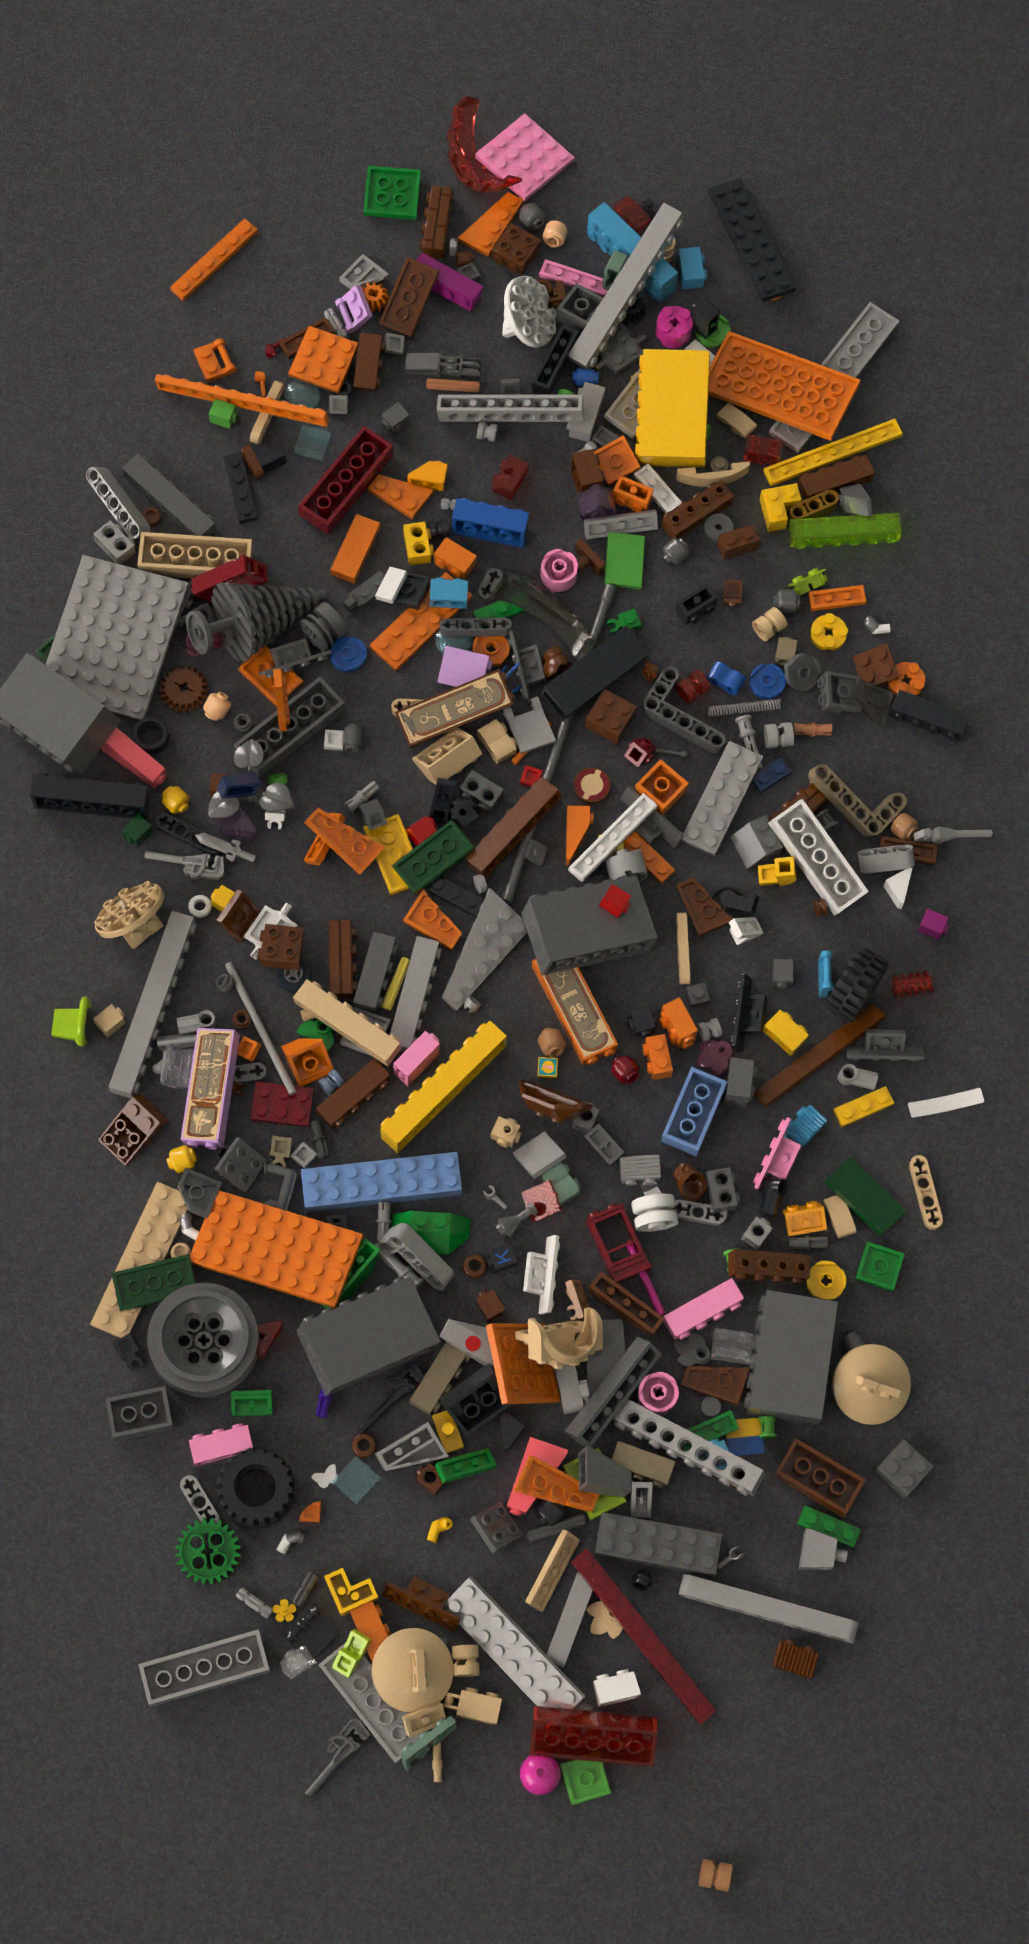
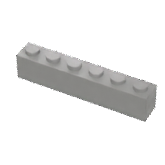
M416 937L390 1033L400 1040L399 1043L402 1048L400 1052H405L418 1039L415 1035L417 1030H421L423 1020L420 1019L422 1012L425 1013L427 1008L426 994L430 995L432 989L430 979L435 977L437 966H434L436 959L439 960L442 949L439 948V941Z

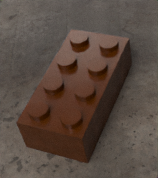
M796 1438L774 1474L775 1478L843 1518L849 1511L866 1480Z

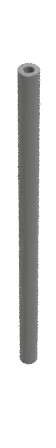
M228 962L225 967L229 975L234 978V985L289 1095H294L297 1091L233 963Z

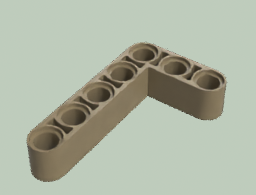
M821 764L809 771L810 781L864 837L869 838L880 834L907 804L905 795L898 792L887 796L871 812L827 765ZM817 770L822 772V778L817 775ZM831 783L835 786V792L830 789ZM843 797L847 798L848 805L844 804ZM894 798L898 801L897 806L893 803ZM857 810L861 813L860 819L856 816ZM881 811L886 814L885 819L882 818ZM869 824L873 826V832L869 830Z

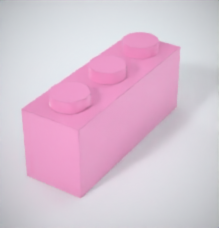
M243 1423L233 1425L232 1429L226 1431L223 1428L214 1430L212 1434L206 1436L204 1434H197L192 1436L193 1439L189 1440L195 1467L235 1457L239 1451L245 1452L248 1448H253L248 1425L244 1426Z

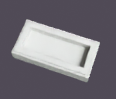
M389 567L375 595L376 600L393 604L407 577V571Z

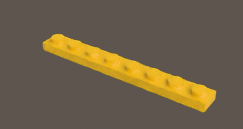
M892 419L764 468L763 472L770 486H774L900 438L903 433L896 419Z

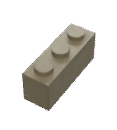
M618 1441L612 1457L614 1462L631 1471V1478L637 1481H643V1479L650 1481L657 1488L667 1486L675 1464L673 1460Z

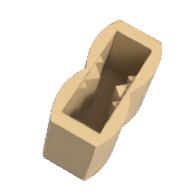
M497 719L478 729L477 736L495 763L499 764L516 754L517 743L513 737L510 738L506 734V726L503 722L499 723Z

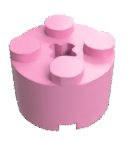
M562 549L549 551L541 563L540 577L544 586L553 593L569 590L576 583L578 572L577 559L572 553L565 552Z
M656 1372L644 1377L637 1393L639 1405L660 1416L667 1414L674 1408L679 1396L676 1381L672 1376L664 1372ZM660 1390L661 1396L656 1397L654 1392Z

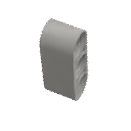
M911 845L872 848L858 852L859 866L862 873L901 870L915 866L914 852Z
M564 1365L562 1369H554L564 1415L580 1412L584 1405L575 1366Z

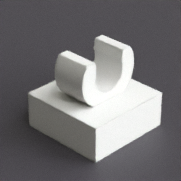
M286 810L265 812V820H269L267 823L268 829H271L272 822H277L278 829H281L282 821L285 820Z

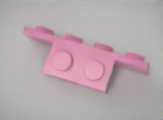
M789 1117L786 1120L782 1119L778 1130H780L778 1138L774 1137L770 1144V1148H772L770 1155H765L762 1161L763 1170L761 1173L758 1172L754 1178V1188L760 1190L762 1181L767 1173L786 1180L802 1145L784 1137L792 1122V1119Z

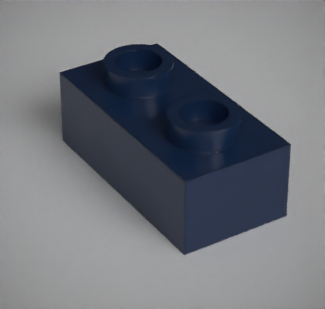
M256 773L226 775L221 777L217 791L221 799L251 796L256 794L261 782Z

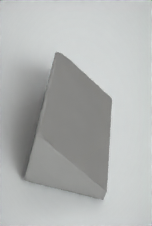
M196 1032L185 1035L160 1036L157 1038L158 1049L163 1051L164 1048L195 1047Z

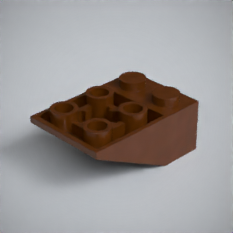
M143 1095L132 1096L98 1141L121 1163L127 1166L161 1132L170 1120Z

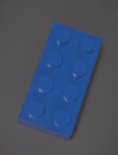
M457 498L452 516V534L524 548L529 512H525L522 509H509L503 505L494 506L489 505L487 502H474L467 498Z

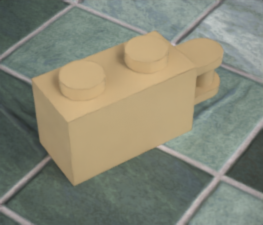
M466 1687V1691L462 1690L461 1695L448 1692L445 1695L444 1704L442 1703L443 1708L456 1710L457 1717L493 1725L497 1724L502 1699L498 1698V1694L486 1692V1695L478 1694L477 1689ZM454 1698L460 1699L458 1707L452 1705Z

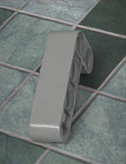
M400 1223L390 1228L378 1243L379 1249L387 1255L398 1252L438 1291H443L454 1276L453 1270L405 1223Z

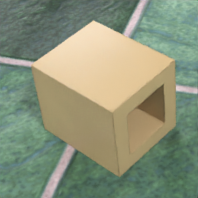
M112 1004L93 1018L96 1026L107 1038L125 1025L123 1018L125 1014L119 1007L115 1009Z

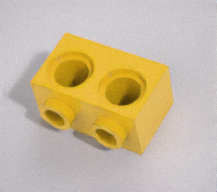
M425 522L403 525L409 566L431 563V556L434 555L433 545H429L428 539H431L430 528H426ZM419 533L421 536L415 537L414 534ZM418 550H423L424 553H421V554H420V553H417L416 551H418Z

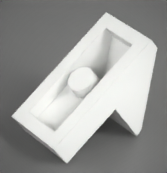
M756 917L734 918L729 922L731 926L729 931L737 945L764 934Z

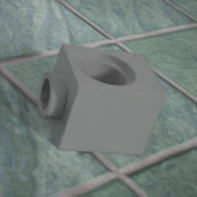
M756 1216L741 1240L755 1250H758L771 1233V1224L766 1219H759ZM753 1229H761L763 1235L756 1236L753 1233Z

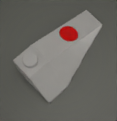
M448 1319L439 1337L482 1365L486 1366L489 1363L495 1371L486 1327Z

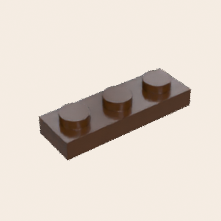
M325 317L309 325L335 334L334 329ZM308 327L279 342L280 348L288 359L296 356Z
M885 836L881 837L880 847L911 845L915 862L935 865L938 845Z

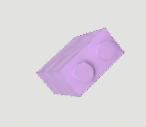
M445 646L437 682L457 687L486 675L487 671H491L493 661L490 660L488 655Z

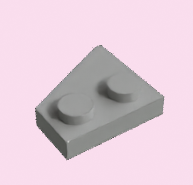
M362 254L339 277V281L351 290L355 285L366 287L367 283L373 285L374 281L378 283L389 278V274Z

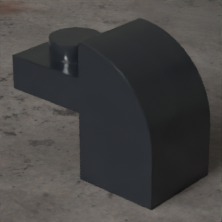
M439 777L437 779L429 818H432L435 822L447 824L452 807L451 803L455 795V781Z

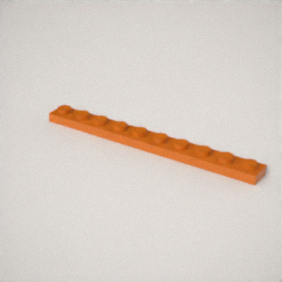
M157 374L155 377L158 390L212 402L218 399L234 404L239 408L327 427L329 423L327 412L320 408L312 409L302 404L294 405L287 401H276L270 397H258L252 393H240L237 390H227L220 386L213 387L202 382H190L187 379H177L170 375Z

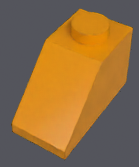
M429 461L408 474V483L443 492L448 464L442 461Z

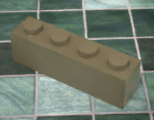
M446 1341L411 1397L410 1404L429 1416L433 1412L437 1413L442 1405L440 1398L452 1389V1380L454 1378L458 1379L463 1371L461 1368L464 1361L468 1362L471 1357Z

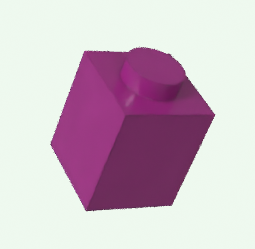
M927 909L918 931L939 940L941 934L945 935L948 930L949 924L946 923L948 917Z

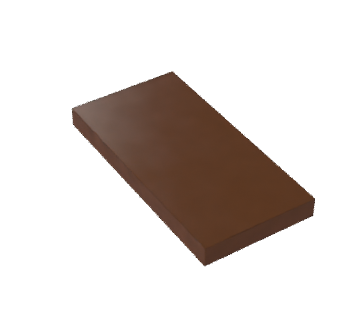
M406 257L379 324L412 338L440 271Z

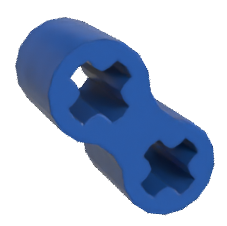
M715 662L706 679L729 694L737 695L746 677L721 662Z

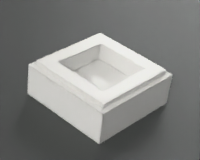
M325 730L324 749L343 751L344 731Z

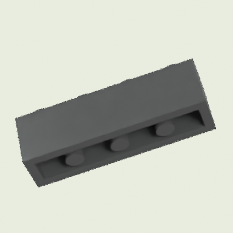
M373 932L353 1001V1007L375 1014L377 1008L381 1009L383 997H381L382 990L386 991L388 985L386 976L387 973H391L393 968V962H391L392 955L396 956L398 950L396 937Z

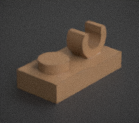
M569 1280L565 1282L567 1287L566 1293L573 1302V1305L568 1306L567 1310H575L576 1312L570 1319L584 1320V1308H588L589 1304L581 1280Z

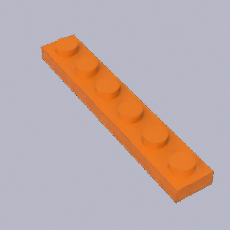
M244 218L170 286V290L182 301L187 299L258 233V229Z
M273 669L279 731H287V724H290L286 676H282L281 669Z

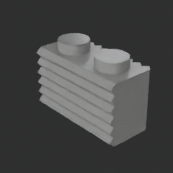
M659 1155L620 1157L621 1184L625 1183L626 1186H635L637 1183L645 1182V1185H654L660 1181Z

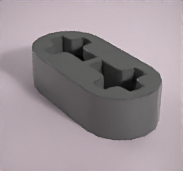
M491 568L487 571L478 589V597L481 601L489 602L497 593L503 578L502 572L499 569ZM497 575V578L491 583V576ZM489 587V594L483 595V591L485 592Z
M258 1062L235 1066L234 1075L237 1073L236 1071L247 1074L241 1075V1079H237V1076H234L233 1083L260 1082L267 1076L266 1067ZM256 1068H260V1071H263L260 1073V1076H256V1073L249 1074L255 1072Z

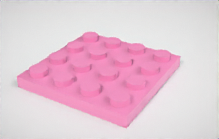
M523 114L475 153V158L516 195L523 199L524 202L573 163L575 158L526 114Z

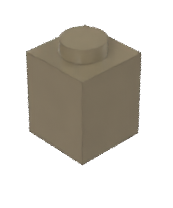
M779 637L774 661L775 665L784 666L795 656L797 640H793L791 637Z

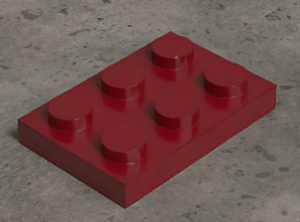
M256 1082L251 1121L309 1127L314 1088L294 1086L297 1092L294 1095H289L283 1084Z

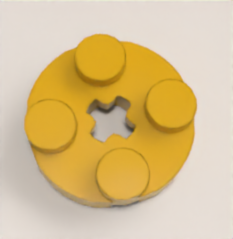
M827 613L818 617L813 622L810 631L811 641L820 650L835 651L845 643L848 628L842 619L834 616L832 613ZM827 629H828V630H832L833 636H831V635H827V636H826V635H825V633H826L825 630H827Z
M820 1261L811 1267L810 1278L806 1280V1286L812 1297L831 1301L841 1295L846 1286V1276L844 1271L834 1262ZM824 1276H827V1278L831 1280V1283H829L828 1286H825L824 1283H821V1280H823Z

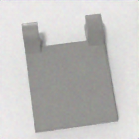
M538 696L531 699L533 711L514 717L511 707L503 709V716L510 727L521 754L556 742Z

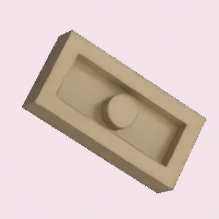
M438 1701L404 1715L402 1719L406 1734L411 1738L435 1728L436 1723L442 1718H446L442 1703Z

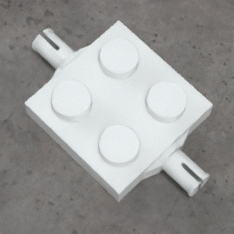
M285 903L281 911L273 910L266 905L245 934V939L256 946L250 954L252 958L254 957L257 960L258 948H262L263 942L260 941V932L265 929V924L298 927V924L289 920L286 916L292 908L290 904Z

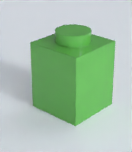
M215 399L209 412L210 423L230 429L232 423H236L238 418L236 405Z

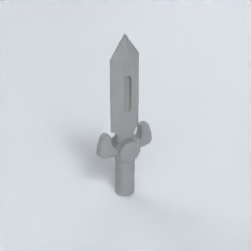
M206 833L195 835L201 844L226 853V858L231 862L234 861L235 857H241L254 862L256 855L241 850L239 847L241 842L238 840H232L229 843Z

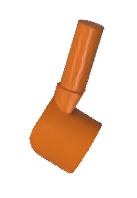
M256 371L255 382H260L262 397H266L265 373Z

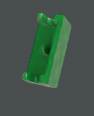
M231 1391L232 1416L272 1415V1391Z

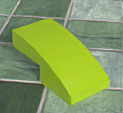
M356 1629L351 1630L344 1648L339 1650L332 1668L350 1678L372 1639Z

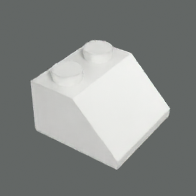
M628 1669L617 1671L616 1676L609 1677L608 1674L597 1676V1680L593 1681L598 1707L639 1698L641 1693L634 1671L629 1672Z

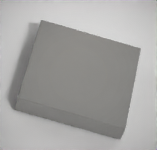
M545 1131L513 1152L514 1157L534 1179L567 1158L565 1153Z

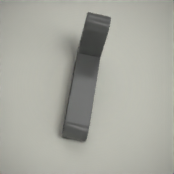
M666 667L644 700L643 714L713 754L721 753L726 741L723 733L666 702L676 687L679 672L675 667ZM671 675L674 679L669 680L666 676ZM663 690L665 694H658L656 691ZM654 705L656 708L649 709L647 706ZM664 714H670L672 717L666 718ZM680 723H687L688 726L682 727ZM701 731L705 735L698 736L696 732ZM717 740L721 744L715 745L712 743V741Z

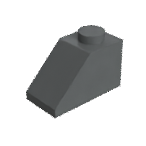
M861 484L839 488L838 504L843 507L845 512L872 516L871 499Z

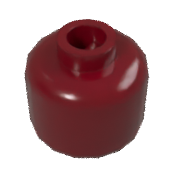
M619 1056L612 1062L611 1073L621 1084H632L638 1079L640 1068L630 1056Z

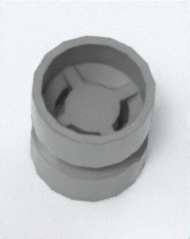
M780 723L779 726L776 724H765L764 739L766 748H777L779 745L782 747L793 746L794 732L792 723Z

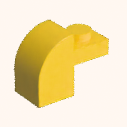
M794 857L776 858L775 864L759 865L760 886L773 884L785 886L795 882L796 866Z

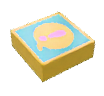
M538 1057L537 1077L557 1079L558 1058Z

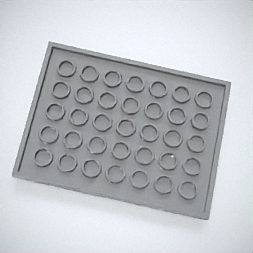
M83 555L46 666L103 704L112 713L136 720L145 718L189 583Z

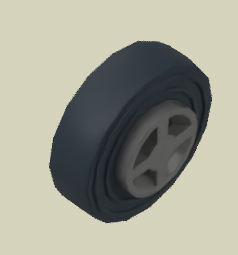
M303 960L300 962V970L282 968L277 970V981L280 987L291 993L297 992L306 980H311V970Z

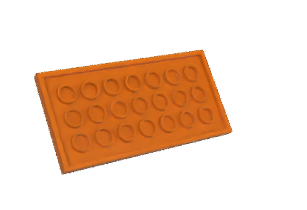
M728 331L710 365L708 395L831 441L861 380Z
M218 1191L208 1218L205 1217L190 1254L191 1264L336 1309L364 1236L355 1231Z

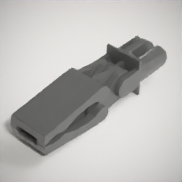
M407 353L404 372L406 374L435 377L448 375L460 377V379H462V376L480 377L482 359L463 358L462 354L461 356L448 357L442 356L441 353Z

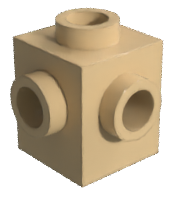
M499 1116L491 1132V1139L497 1141L496 1143L502 1147H512L514 1142H519L522 1132H519L520 1125L514 1119H504Z

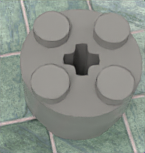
M622 849L617 851L616 856L605 859L608 874L612 881L626 875L630 877L637 876L639 882L648 877L641 849L628 852V849Z

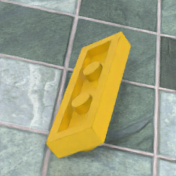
M885 1086L836 1107L833 1112L842 1128L893 1106L894 1101Z

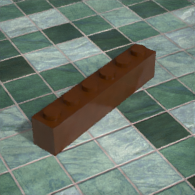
M543 777L539 781H535L531 789L520 797L518 803L507 811L506 816L494 825L493 830L481 839L480 844L475 850L467 855L466 861L469 866L477 873L482 874L486 879L562 798L559 790Z

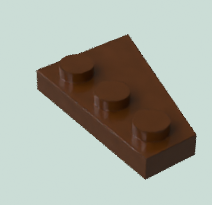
M694 877L676 884V888L698 937L726 926L733 920L711 898L709 893Z
M687 1366L681 1387L738 1406L750 1367Z

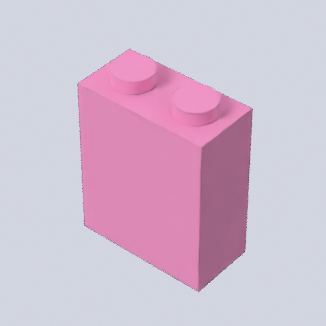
M425 1031L393 1063L394 1075L407 1087L440 1055L439 1039L433 1033L429 1034Z

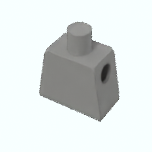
M806 1528L803 1535L799 1569L832 1570L834 1561L846 1563L848 1551L836 1549V1538Z

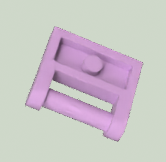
M355 285L343 297L335 301L345 321V329L348 334L357 331L373 316L363 290L359 285ZM347 304L354 318V322H352L349 312L347 310Z

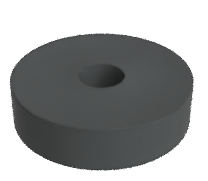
M720 513L709 516L704 524L706 538L714 543L718 542L720 534L733 531L731 519Z

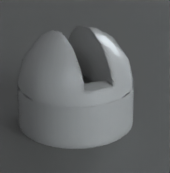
M469 996L464 1002V1008L468 1007L470 1009L469 1013L476 1012L481 1006L472 996Z

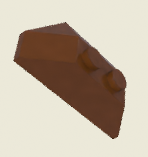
M519 1080L518 1082L521 1096L527 1107L534 1110V1114L546 1117L547 1115L551 1117L550 1120L553 1122L571 1121L592 1109L593 1105L530 1080Z

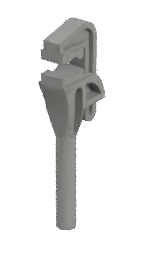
M937 827L934 830L926 828L915 832L913 835L916 842L932 841L934 844H941L954 838L992 837V830H954L946 827Z
M150 851L145 852V859L185 865L186 867L183 869L184 874L190 876L191 880L199 878L219 880L224 877V858L220 856H215V863L212 865L213 870H209L208 864L211 861L209 854L177 856Z

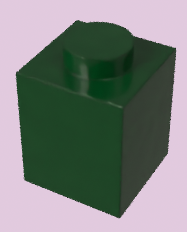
M139 813L122 828L124 840L130 845L133 843L136 847L153 833L152 825Z

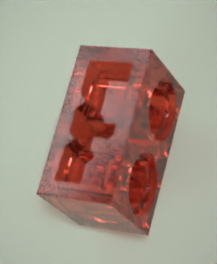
M748 434L743 461L770 466L779 463L784 441Z

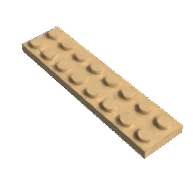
M159 1182L156 1183L115 1272L166 1259L180 1229L179 1219L181 1215L188 1211L178 1190ZM111 1279L90 1325L122 1338L129 1333L131 1334L143 1307L120 1312L113 1279Z

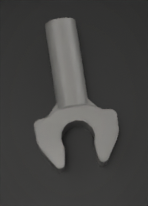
M587 1379L579 1381L584 1405L591 1398Z

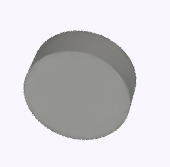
M482 874L474 875L473 880L478 893L486 892L487 883Z

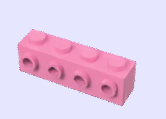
M731 1278L665 1315L664 1324L674 1340L678 1338L683 1340L691 1335L690 1331L694 1329L699 1331L708 1325V1321L712 1319L717 1321L725 1316L724 1312L728 1310L735 1311L740 1308L744 1297Z

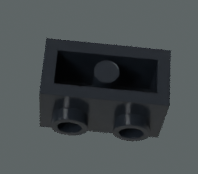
M705 584L679 600L676 604L675 612L685 625L690 622L695 623L703 614H709L715 610L718 597L710 586Z

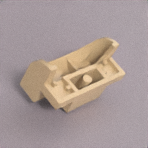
M588 1307L584 1308V1321L573 1320L541 1326L536 1321V1318L528 1319V1329L515 1331V1339L524 1341V1344L528 1345L529 1359L536 1360L538 1364L552 1365L554 1369H562L564 1365H580V1362L588 1361V1356L595 1354V1351L603 1350V1325L597 1311Z

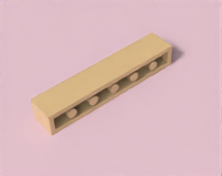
M306 980L293 996L295 1004L387 1067L402 1049L399 1043L400 1040L395 1035H388L383 1032L384 1029L379 1024L375 1023L373 1025L364 1014L355 1013L352 1006L346 1002L343 1004L339 1002L336 995L330 991L326 993L322 990V986L315 981L310 982Z

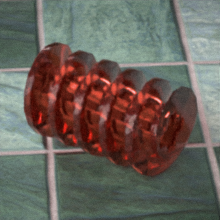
M924 970L922 974L917 971L915 976L910 972L907 976L901 974L900 978L898 975H893L892 992L895 999L897 993H899L901 998H904V992L907 993L908 997H911L912 991L915 992L916 996H919V990H922L924 995H926L927 989L930 990L931 994L934 993L932 976L927 970Z

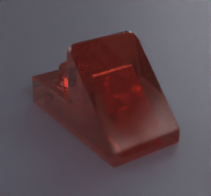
M281 1320L257 1326L259 1335L264 1337V1339L258 1341L256 1354L259 1358L264 1360L283 1329L284 1323Z

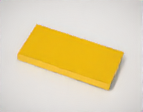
M399 814L386 818L387 824L369 830L367 826L363 827L366 836L376 843L385 846L383 851L376 857V861L390 895L409 889L392 868L394 863L413 850Z

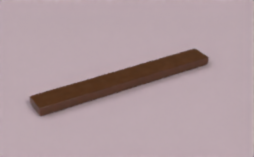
M871 1004L859 1013L853 1022L844 1024L754 1091V1096L767 1108L865 1035L866 1029H873L886 1019L885 1014L874 1004Z

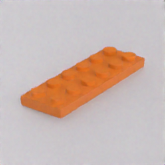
M447 572L440 577L446 580H454ZM429 588L420 609L408 608L369 645V648L397 671L440 630V622L442 620L453 618L462 608L430 607ZM469 591L467 593V603L473 598Z

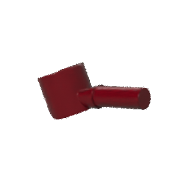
M285 338L280 339L273 345H266L265 354L268 358H272L277 354L275 349L279 347V342Z

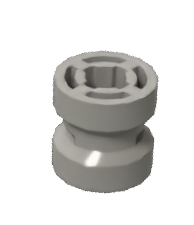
M479 421L476 439L482 440L487 438L489 441L495 442L498 424L492 423L488 426L486 422Z
M717 1018L710 1019L707 1023L701 1022L697 1024L703 1042L708 1041L711 1037L717 1038L722 1036L721 1026Z

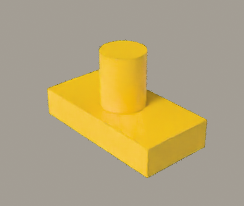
M447 1410L432 1415L441 1445L446 1453L464 1448L456 1422Z

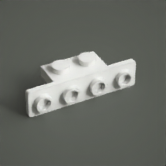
M558 1235L547 1237L545 1255L535 1252L527 1253L523 1291L540 1295L538 1312L540 1315L551 1313L554 1306L553 1291L556 1287L555 1272L558 1268L557 1254L560 1249Z

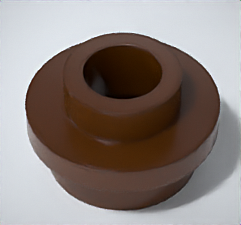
M238 1010L232 1017V1022L238 1029L249 1027L252 1021L246 1010ZM241 1017H244L246 1019L243 1023L239 1022L238 1020Z

